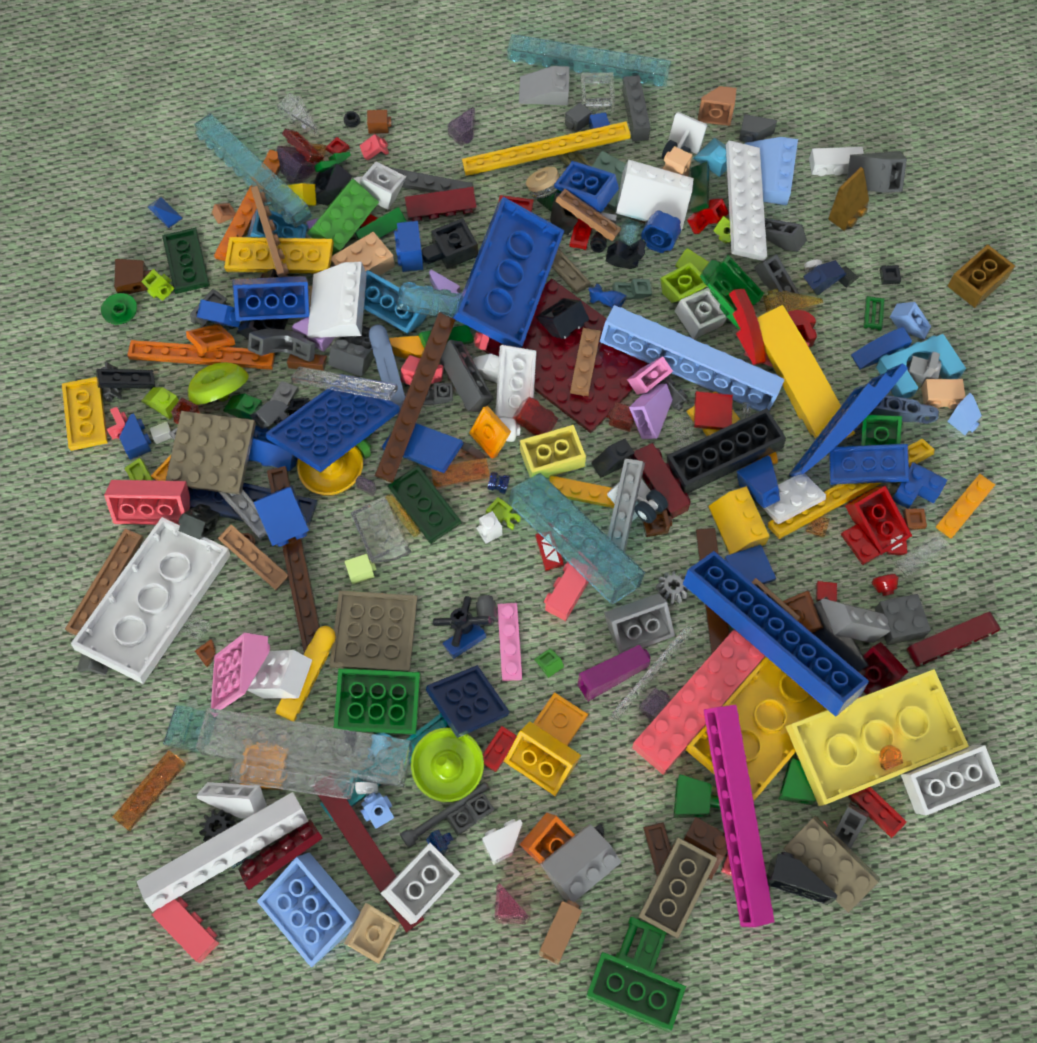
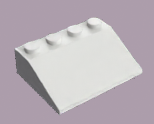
M628 160L622 172L616 213L647 222L652 214L660 210L663 213L679 218L682 231L694 178Z
M344 262L313 275L308 338L362 335L367 275L362 262Z

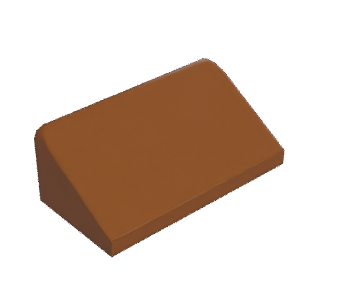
M290 354L287 359V365L290 369L324 372L327 355L314 354V360L306 361Z

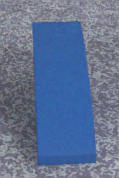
M901 327L868 343L851 354V357L859 370L878 363L879 359L886 354L891 355L901 348H909L912 339L904 327Z

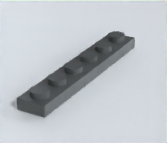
M388 167L406 176L402 185L403 188L433 193L473 187V183Z

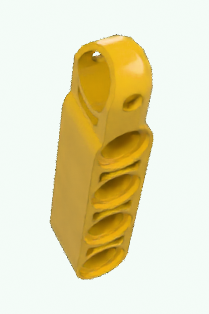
M322 626L318 628L304 653V656L312 659V663L299 698H282L275 714L292 722H295L297 719L296 715L300 713L335 642L336 634L331 627Z

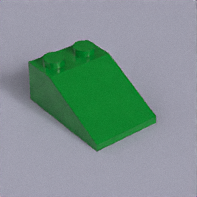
M868 415L863 420L861 446L901 444L902 416Z

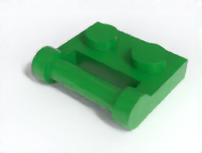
M630 917L628 930L620 951L616 953L615 957L653 972L667 932L639 919ZM637 928L644 931L634 958H631L627 955Z

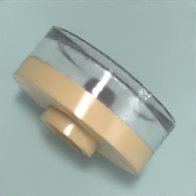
M545 167L530 175L526 185L533 198H544L556 192L558 189L554 187V184L560 178L559 172L555 167Z

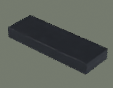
M96 370L98 388L152 389L155 387L153 370Z

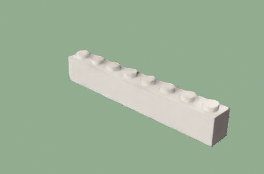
M294 793L286 795L138 880L137 884L142 897L153 912L175 898L308 822Z

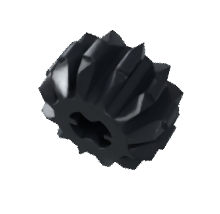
M212 810L211 817L204 815V819L207 821L200 822L199 824L204 828L199 831V834L204 836L203 841L206 842L236 825V822L231 820L232 815L230 813L225 815L224 810H220L218 814L215 810ZM218 825L222 826L221 829H217L216 831L213 829L214 827H218Z

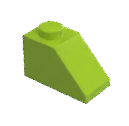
M153 387L141 400L144 404L168 419H171L182 407L178 397L163 387Z

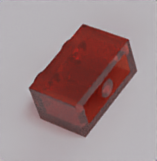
M531 397L522 401L512 417L518 424L535 436L552 431L559 419L551 410L544 408L538 400Z

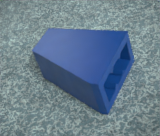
M769 455L737 471L739 486L741 488L747 486L751 497L763 508L780 501L778 483Z

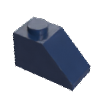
M835 260L816 266L803 277L818 296L844 277L846 273Z

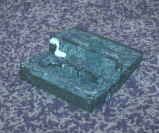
M175 705L163 745L206 754L218 714L212 715L209 711Z

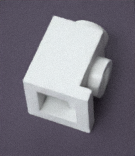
M493 511L479 518V526L476 529L485 544L502 536V525Z

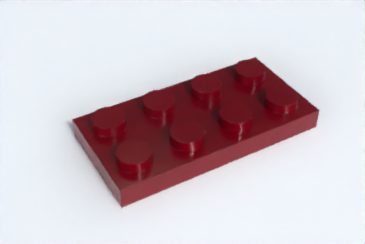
M309 819L308 822L291 833H287L279 838L278 842L272 846L263 848L259 855L253 859H247L242 863L238 870L248 890L323 839L312 820Z

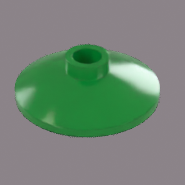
M124 293L109 296L101 306L103 318L108 323L115 325L129 322L137 312L135 299Z

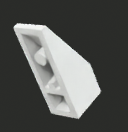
M207 782L196 795L197 799L238 818H248L267 806L262 790L258 785Z

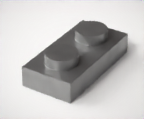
M281 381L270 401H281L289 406L291 399H294L298 392V387Z

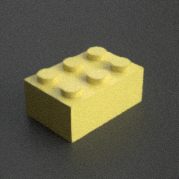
M574 425L520 440V452L531 482L549 478L550 475L555 476L585 467L586 455Z

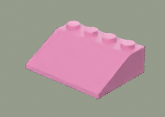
M243 633L214 656L210 714L215 715L246 693L269 654L268 636Z

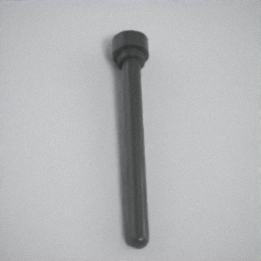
M483 782L468 796L455 801L414 830L410 829L408 831L406 829L400 833L406 846L410 848L415 845V841L418 840L420 835L447 818L451 813L463 807L469 800L488 790L489 785Z

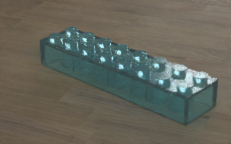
M541 473L511 489L508 504L612 605L640 587L645 572Z

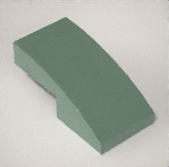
M632 279L631 283L614 282L612 285L613 291L621 292L627 296L626 300L652 296L650 279Z

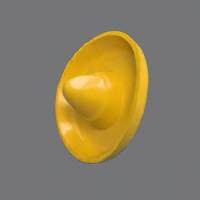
M354 446L322 472H319L300 459L297 461V471L302 484L313 493L324 496L337 495L351 488L358 481L363 469V457L357 446Z

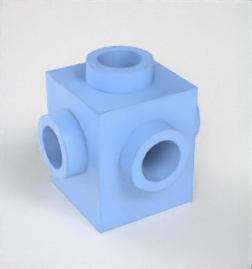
M371 793L361 803L364 808L361 810L366 822L371 820L375 829L394 818L389 809L393 806L387 796L382 797L380 793Z

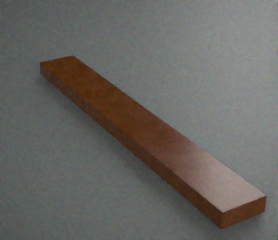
M715 528L696 529L699 561L713 551L719 555ZM705 604L712 655L728 637L729 627L726 621Z

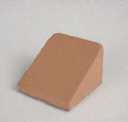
M230 203L214 204L212 214L218 224L234 218L236 214Z

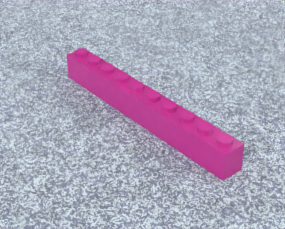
M729 705L704 709L740 926L758 927L774 923L773 908L737 706Z

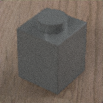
M578 103L565 113L566 127L577 133L589 124L591 111L583 104Z

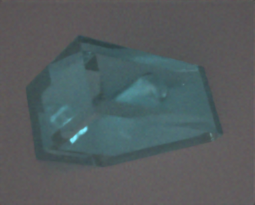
M625 219L622 223L619 240L628 246L637 242L642 222Z

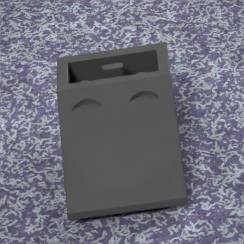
M901 151L851 154L847 180L862 167L864 169L867 191L883 193L902 192L907 158Z
M362 325L361 336L339 337L330 347L329 366L362 377L374 359L369 339L370 328Z

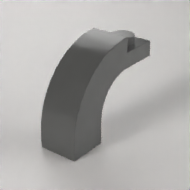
M263 329L249 333L248 350L260 356L274 352L289 353L306 361L314 360L315 343L307 340L306 335L282 329Z

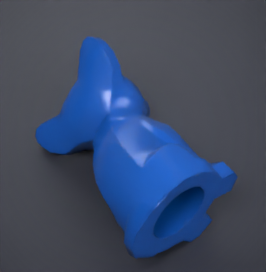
M597 283L594 288L589 287L588 289L592 304L600 301L603 305L611 308L614 305L622 307L627 299L625 294L618 291L610 290L603 292L602 287Z

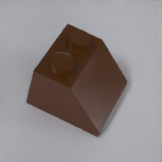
M695 817L683 840L717 858L708 879L712 880L728 851L725 833Z

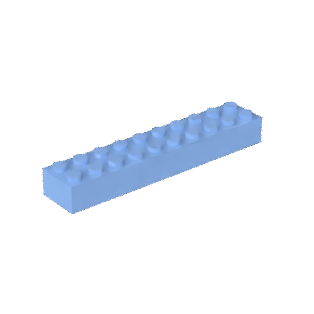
M615 305L605 322L600 339L601 343L649 364L663 356L673 370L672 374L713 392L733 395L734 401L759 412L766 408L770 411L784 382V379L776 374L767 372L742 359H737L726 352L714 349L707 344L698 342L691 337L684 336L675 330L668 329L657 322H652Z

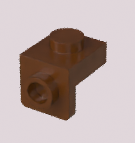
M666 509L661 514H658L652 523H646L642 520L645 536L651 537L669 533V529L672 526L671 515L667 514Z

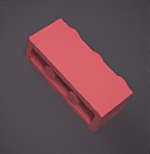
M575 556L571 562L567 561L563 569V576L558 577L553 587L555 589L553 593L549 592L544 600L546 604L545 611L566 621L592 578L595 567Z
M179 896L158 908L152 916L196 962L201 963L219 944L215 939L218 935L210 927L205 929L201 924L203 919L195 911L191 914L186 909L189 905Z

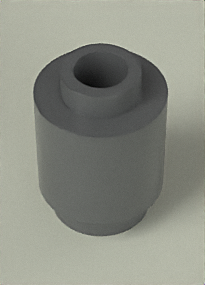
M490 595L478 597L476 602L477 617L490 616L491 623L482 625H493L497 621L495 600Z

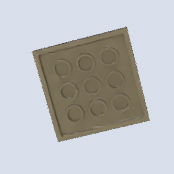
M181 411L166 481H186L188 488L241 495L256 422L250 419Z
M339 590L334 626L336 639L331 649L330 668L410 672L418 596Z

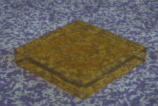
M393 494L387 495L385 497L406 529L414 538L420 535L419 530Z

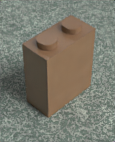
M570 900L567 903L561 902L540 948L539 956L559 965L582 913L578 904Z

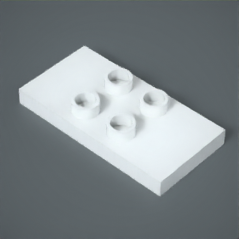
M161 517L71 642L74 650L144 684L231 556L229 548L206 537L199 540L178 531L180 525Z

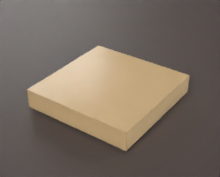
M365 903L344 944L379 964L400 923L370 904Z

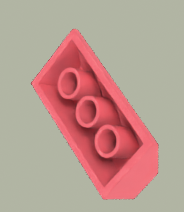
M111 480L104 494L114 524L156 525L161 517L180 525L178 523L182 513L190 510V494L186 481Z

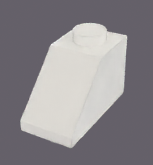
M486 354L474 357L473 362L482 378L497 383L499 356Z

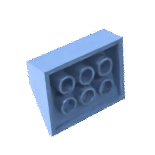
M777 137L745 143L746 145L760 148L763 202L781 205L788 204L798 139Z
M310 852L297 856L257 900L310 967L319 962L350 933L360 914V911Z

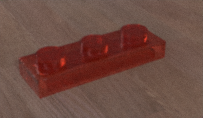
M284 129L282 135L289 144L296 148L297 152L305 156L306 161L310 163L323 161L324 157L298 131Z

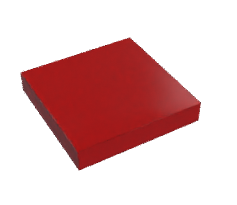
M696 391L694 428L721 430L732 425L733 395Z

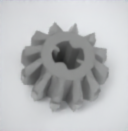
M675 571L672 572V575L667 572L664 573V577H659V583L656 585V589L659 590L658 593L664 596L666 601L669 599L671 605L674 604L675 600L680 604L682 598L686 599L688 596L687 592H689V589L683 585V574L681 573L679 576H676Z

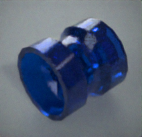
M492 471L487 489L491 491L499 490L500 493L506 494L510 476H501Z

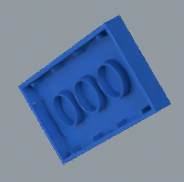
M503 197L497 204L453 319L503 345L521 348L564 230Z

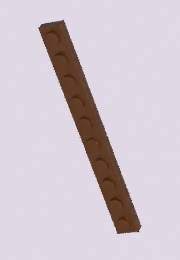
M440 312L437 314L374 475L390 483L394 481L455 323V319Z
M286 466L267 470L271 494L291 486ZM296 537L288 539L289 543L283 545L282 548L301 642L305 653L316 631L320 628L302 538L296 540Z

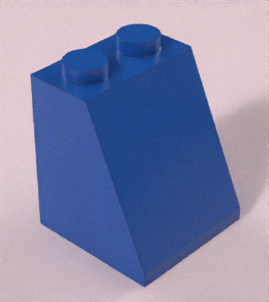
M293 485L253 502L272 546L277 544L278 547L289 543L288 539L296 537L297 540L307 536L306 532L310 528Z

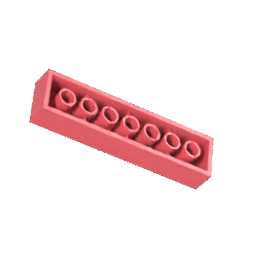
M734 629L634 741L632 748L664 775L683 754L690 742L705 727L704 709L723 706L766 656Z

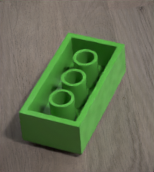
M352 178L309 229L307 234L312 239H332L334 242L333 256L341 251L379 201Z

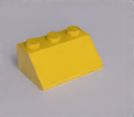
M747 486L728 492L708 506L729 554L758 545H766L769 534Z
M529 721L520 730L504 762L556 796L575 768L581 755Z

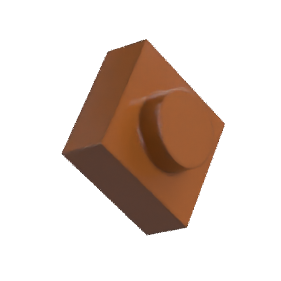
M924 509L904 510L905 523L909 529H925L927 527Z

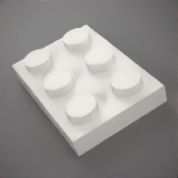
M804 473L778 484L780 501L763 509L777 524H780L826 500V494Z

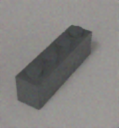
M640 75L623 77L622 92L632 142L649 140L651 127Z
M449 340L440 362L455 386L457 394L461 397L464 407L471 412H481L483 407H486L494 398L463 342Z

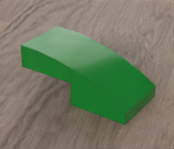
M334 153L328 158L329 161H321L314 166L316 173L336 163H342L351 156V153Z

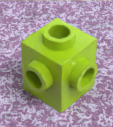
M723 216L713 231L719 235L718 239L723 243H731V234L729 233L730 218Z
M155 269L141 281L148 288L147 292L154 299L158 297L162 301L175 289L170 284L172 280L164 273L160 275Z

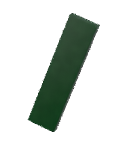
M708 162L691 168V178H694L691 193V210L693 213L709 207Z

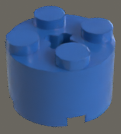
M658 210L647 221L641 233V239L645 240L646 246L653 251L664 253L667 250L671 251L681 233V221L677 217Z

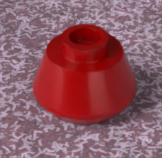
M887 574L873 578L871 583L878 593L887 596L894 594V590L898 587L899 577L896 574Z

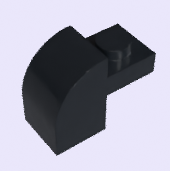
M640 239L631 246H628L622 241L617 240L608 247L605 261L615 267L637 268L639 259H642L645 254L646 242Z

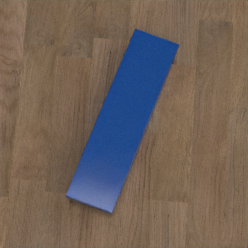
M903 363L888 369L884 374L872 378L869 383L855 388L795 465L789 476L794 477L804 474L842 442L882 401L908 367Z

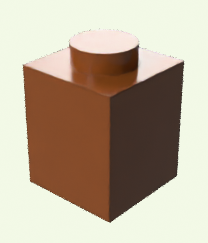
M367 110L368 133H389V127H392L391 117H388L387 110Z

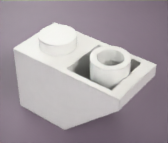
M512 819L506 822L503 828L499 830L494 828L484 834L485 837L482 838V842L493 865L513 855L522 829L521 819L518 821Z

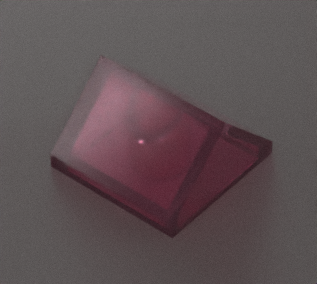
M499 883L496 886L495 923L526 925L529 922L528 914Z

